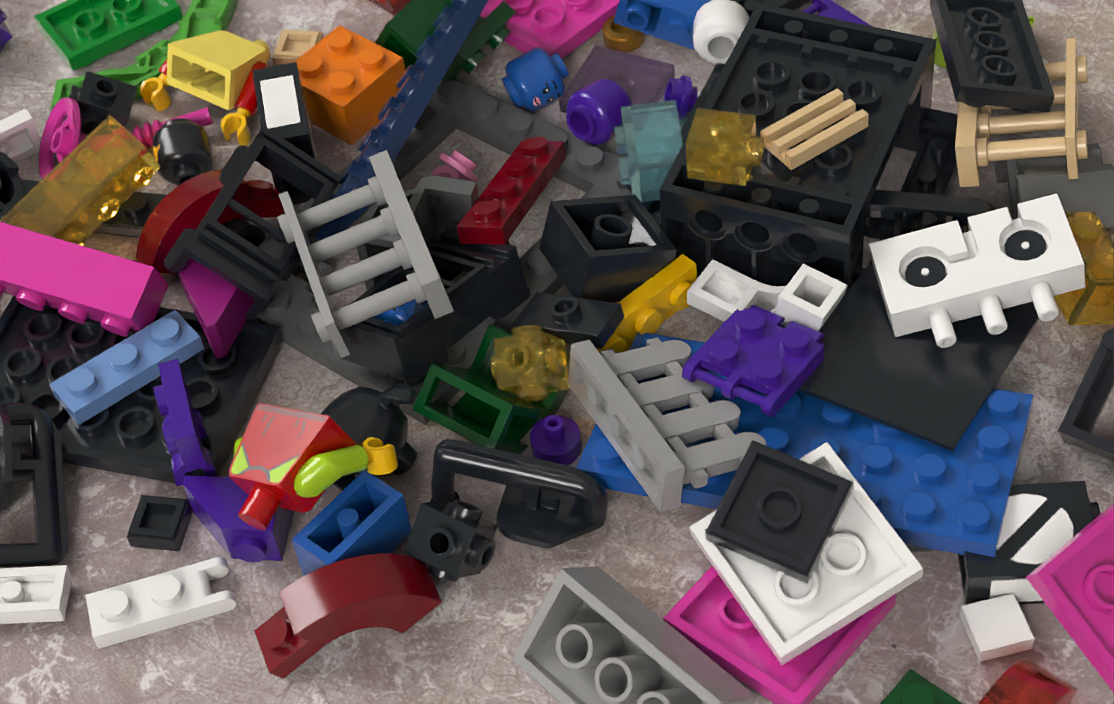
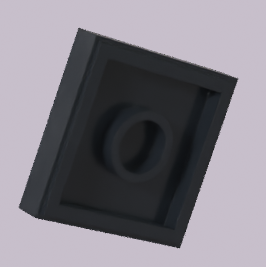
M752 440L705 532L706 540L774 570L784 572V574L808 584L811 574L815 570L827 541L831 537L852 493L854 482Z

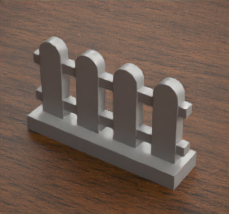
M657 337L647 340L645 347L617 354L613 349L604 350L599 353L590 340L571 344L568 385L660 513L680 508L684 484L691 483L695 489L707 486L709 477L737 470L752 440L766 445L765 439L759 434L744 432L735 435L732 432L739 425L740 408L735 403L726 400L709 403L708 399L714 394V386L698 379L695 382H690L682 378L683 367L691 356V348L687 343L680 340L661 342ZM664 374L666 375V377H664V378H660V379L648 381V382L641 383V384H638V382H637V381H640V380H644V379H648V378H652V377H656V376H660V375H664ZM686 405L690 406L688 409L666 415L660 413ZM709 437L715 438L714 441L699 444L696 446L688 448L685 446V444L695 442Z

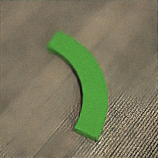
M192 0L186 14L178 23L179 30L168 41L162 39L152 48L135 57L136 63L126 68H109L96 72V74L136 86L137 91L134 101L143 98L140 86L145 80L160 76L158 70L167 59L168 44L219 30L226 31L234 15L238 0ZM85 75L58 79L56 81L51 111L59 100L64 97L69 98L73 85L82 87Z

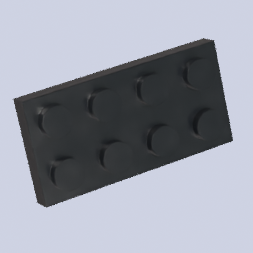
M930 0L929 5L956 102H962L971 107H984L985 105L1006 107L1021 113L1031 111L1050 112L1055 95L1022 0Z

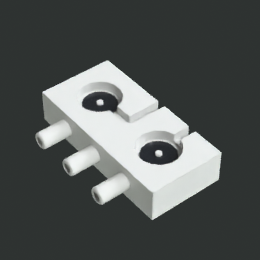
M1058 194L1017 204L1018 218L1014 220L1011 219L1007 207L967 217L969 232L962 233L958 220L869 243L873 268L894 336L899 337L932 328L936 344L941 348H947L954 345L957 340L952 322L982 315L988 333L993 335L1000 334L1008 326L1002 309L1032 301L1040 320L1051 321L1055 319L1059 314V310L1053 296L1085 288L1084 262Z

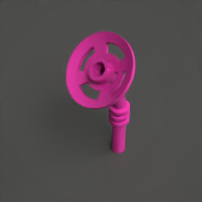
M64 97L54 106L44 127L39 149L40 176L44 182L58 183L70 169L74 159H81L82 156L87 157L137 148L146 151L148 150V145L152 147V138L167 121L160 122L156 119L153 120V125L149 122L144 123V128L137 125L132 132L87 139L86 134L81 133L82 125L78 103L72 98ZM208 107L173 118L189 119L202 127L214 124ZM54 153L57 154L59 162L56 169L54 168Z

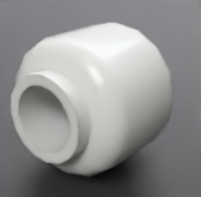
M712 0L698 10L693 24V43L701 58L713 64H726L749 20L745 9L735 1Z

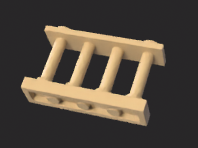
M1076 38L1066 39V61L1044 63L1049 81L1066 80V85L1051 86L1055 95L1052 105L1065 104V110L990 116L992 115V110L1010 108L988 105L984 107H971L959 102L955 152L960 187L979 186L981 167L989 166V161L1066 156L1068 179H1078V160L1088 159L1086 130H1079V83H1088L1086 55H1077ZM1065 129V136L988 142V140H991V135Z

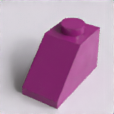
M191 258L182 268L179 276L193 312L216 359L227 355L248 318L245 315L253 303V298Z

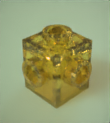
M697 108L686 140L688 178L746 186L752 166L760 167L764 150V137L756 136V115Z
M535 325L513 328L511 330L512 336L494 339L495 355H493L491 360V370L495 381L498 383V389L515 394L518 401L524 402L544 400L548 398V393L569 389L568 355L565 348V340L542 331L541 326Z

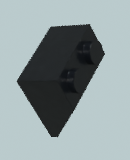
M636 195L550 201L539 247L572 297L605 302L621 301L672 261L677 253V248Z

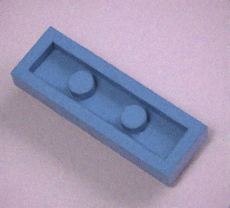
M174 310L49 385L54 397L77 425H80L160 376L158 364L178 359L181 364L204 350L200 336Z

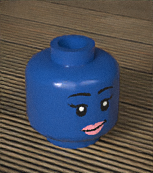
M535 47L509 61L505 67L506 76L501 78V81L515 107H524L527 111L534 113L564 96L565 84L563 79L569 77V73L558 53L549 56L544 49Z

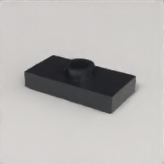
M536 292L513 322L518 337L565 344L590 340L595 348L602 349L625 316L620 303Z

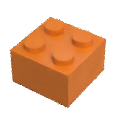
M341 25L294 61L297 62L311 124L351 146L381 121L377 116L392 95L395 97L399 88L396 87V84L405 72L403 57Z

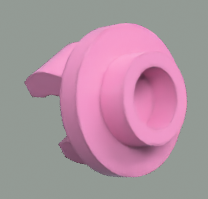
M456 150L453 151L450 157L441 153L438 159L445 165L437 167L431 173V175L473 182L479 180V177L472 173L477 165Z

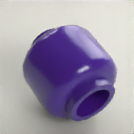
M604 78L596 80L574 92L568 100L566 110L567 125L573 135L593 145L606 143L624 132L631 124L633 118V108L629 94L613 80Z

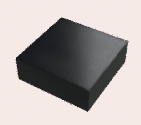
M141 495L126 536L130 546L180 551L193 514L189 500Z

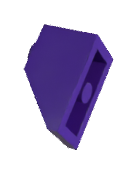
M184 476L182 484L194 515L232 559H241L252 563L262 560L282 561L294 511L278 508L267 529L259 530L248 525L238 517V513L248 494L230 477Z

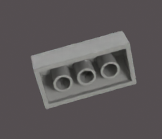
M598 566L561 568L512 657L515 663L562 704H754L757 699L752 692Z

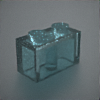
M676 100L621 107L623 126L614 127L617 154L626 153L627 156L618 158L621 185L631 184L632 195H636L641 202L660 200L659 189L683 145Z

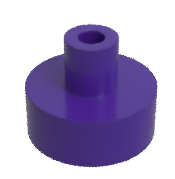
M550 415L539 420L531 429L530 443L534 458L569 465L579 457L582 450L581 434L578 425L572 419L560 415Z

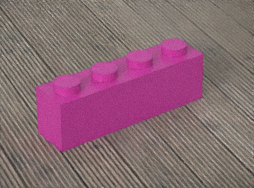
M0 222V298L3 293L16 296V300L19 303L35 310L42 311L45 305L56 308L60 315L78 323H85L86 319L89 318L101 322V327L120 336H128L129 331L136 333L153 323L169 286L153 266Z

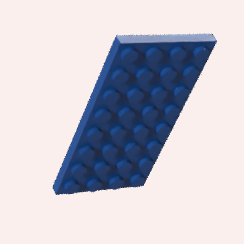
M637 332L629 350L645 347L647 340L658 337L661 342L680 340L687 343L691 348V358L705 342L650 333L641 335ZM708 369L705 370L724 380L727 379L726 377L719 375L715 372H712ZM664 374V375H660V376H656V377H652V378L640 380V381H637V382H638V384H641V383H645V382H648V381H652V380L664 378V377H666V375ZM747 386L744 387V388L747 389V390H750V391H752V392H754V393H757V394H759V395H761V396L767 397V395H765V394H763V393H761V392H759V391H756V390H754V389H752V388H749V387H747ZM714 387V394L708 399L709 403L726 400L735 403L740 408L739 425L737 429L732 431L735 435L744 432L759 434L765 439L766 446L797 459L802 458L827 442L904 544L964 555V551L991 557L996 556L1011 486L1014 485L1032 412V394L993 389L952 452L798 390L774 417H770L761 412L760 406L737 396L731 400L721 395V389ZM686 405L660 413L666 415L688 409L690 406ZM595 424L576 468L596 479L602 484L604 489L649 497L604 433ZM709 437L687 443L685 446L687 448L714 441L715 438ZM737 470L709 477L707 486L695 489L691 483L684 484L680 503L717 509Z

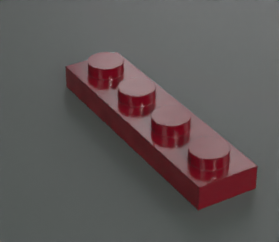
M532 137L521 141L457 225L460 244L505 245L566 159L564 141H547L543 137Z

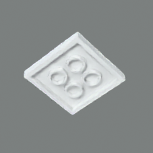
M827 442L803 456L800 460L853 481L854 485L847 504L831 537L827 541L808 584L784 574V572L774 570L706 540L705 532L716 511L689 527L691 536L781 665L923 577V567Z

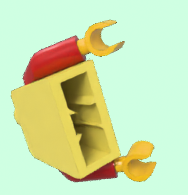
M221 30L169 43L167 59L158 70L160 76L145 80L140 86L141 95L147 105L152 103L157 111H163L168 108L172 101L166 89L168 85H171L226 110L236 108V113H229L222 119L221 128L227 142L231 135L237 131L239 145L245 146L251 140V131L247 119L249 115L254 116L258 109L252 70L269 67L267 65L271 56L269 47L262 40L249 41Z

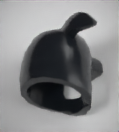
M409 383L395 384L383 392L367 387L351 389L340 394L320 413L330 416L357 445L363 447L362 443L364 440L370 437L380 439L383 442V446L386 444L394 445L398 463L397 469L392 472L395 475L399 476L409 471L417 458L418 453L407 442L408 418L399 407L400 404H414L415 390ZM356 473L340 477L333 485L343 491L356 479Z

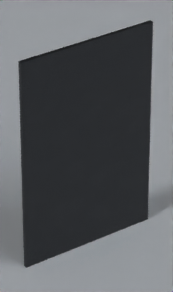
M871 260L819 330V332L825 334L824 338L820 339L824 342V361L798 391L953 452L1034 328L1039 317L1032 301L1002 309L1008 326L1000 334L993 335L988 333L982 315L952 322L957 340L954 345L947 348H941L936 344L932 328L895 337Z

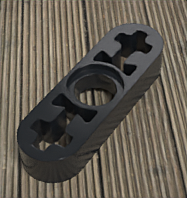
M875 189L865 212L864 236L875 239H888L944 224L947 221V216H952V221L958 220L961 232L965 233L969 232L967 217L993 211L995 208L988 201L980 198ZM871 211H880V217H871ZM897 212H903L902 220H896ZM918 212H929L938 219L932 224L921 225L913 221L911 217Z

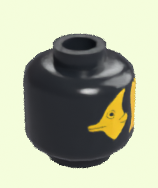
M173 119L164 123L152 138L156 170L163 180L179 186L197 175L212 170L214 158L207 131L201 125L189 119Z

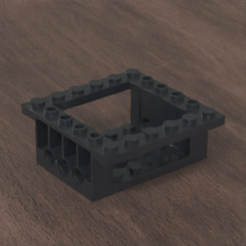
M757 3L726 64L716 63L642 202L677 248L676 257L672 261L682 254L696 263L698 278L713 259L747 277L771 286H787L802 264H805L848 285L845 296L865 270V268H862L865 212L893 148L897 147L917 152L901 192L948 196L957 175L955 140L958 114L931 109L936 39ZM837 88L843 93V101L851 99L856 103L857 112L863 109L869 114L868 127L793 170H790L761 144V130ZM842 118V119H840L839 121H837V122L831 124L830 126L824 128L823 131L826 130L827 128H829V127L835 125L836 123L842 121L844 118ZM806 139L803 140V141H801L800 143L794 145L793 147H791V148H789V149H792V148L796 147L797 145H799V144L805 142ZM897 212L896 220H902L903 212ZM918 212L911 217L913 221L921 225L932 224L938 219L929 212Z

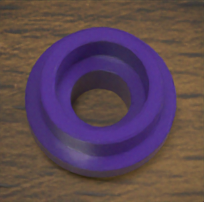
M682 75L679 79L670 78L667 83L663 99L664 113L672 114L674 119L683 120L686 113L691 112L697 101L698 89L692 86L690 76Z

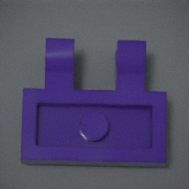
M174 359L158 364L162 385L155 386L154 393L161 416H166L163 421L162 430L169 454H174L171 459V466L176 485H183L186 472L203 469L205 476H216L212 455L208 449L203 447L201 439L208 437L205 423L200 412L194 409L179 360Z

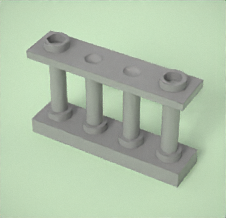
M387 150L369 157L376 176L367 179L368 185L298 213L288 191L279 194L285 214L277 217L288 244L294 241L296 243L319 308V312L311 315L321 341L325 343L332 340L340 358L350 355L342 333L343 329L416 299L417 304L427 300L435 319L454 311ZM377 202L378 206L386 203L389 206L380 210L381 215L310 244L306 232L310 229ZM386 234H390L391 238L400 234L402 239L393 242L394 248L322 277L318 266L319 262ZM400 266L404 270L411 267L414 268L415 272L406 275L407 281L334 310L330 295Z

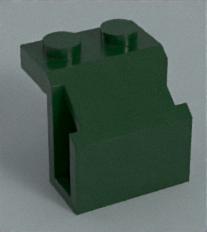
M411 0L387 22L375 43L403 57L406 71L410 65L414 66L418 59L414 56L417 49L428 34H433L436 29L432 26L435 19L447 4L452 7L450 5L452 0ZM504 0L485 19L479 15L442 79L443 82L454 80L463 70L470 75L486 58L487 55L483 51L488 46L496 50L509 36L511 31L506 26L516 11Z
M489 324L470 369L431 364L412 410L478 445L522 454L528 447V445L521 442L525 435L540 418L555 415L558 412L569 387V361L522 337H518L516 334L500 326ZM440 379L466 392L454 406L430 402Z

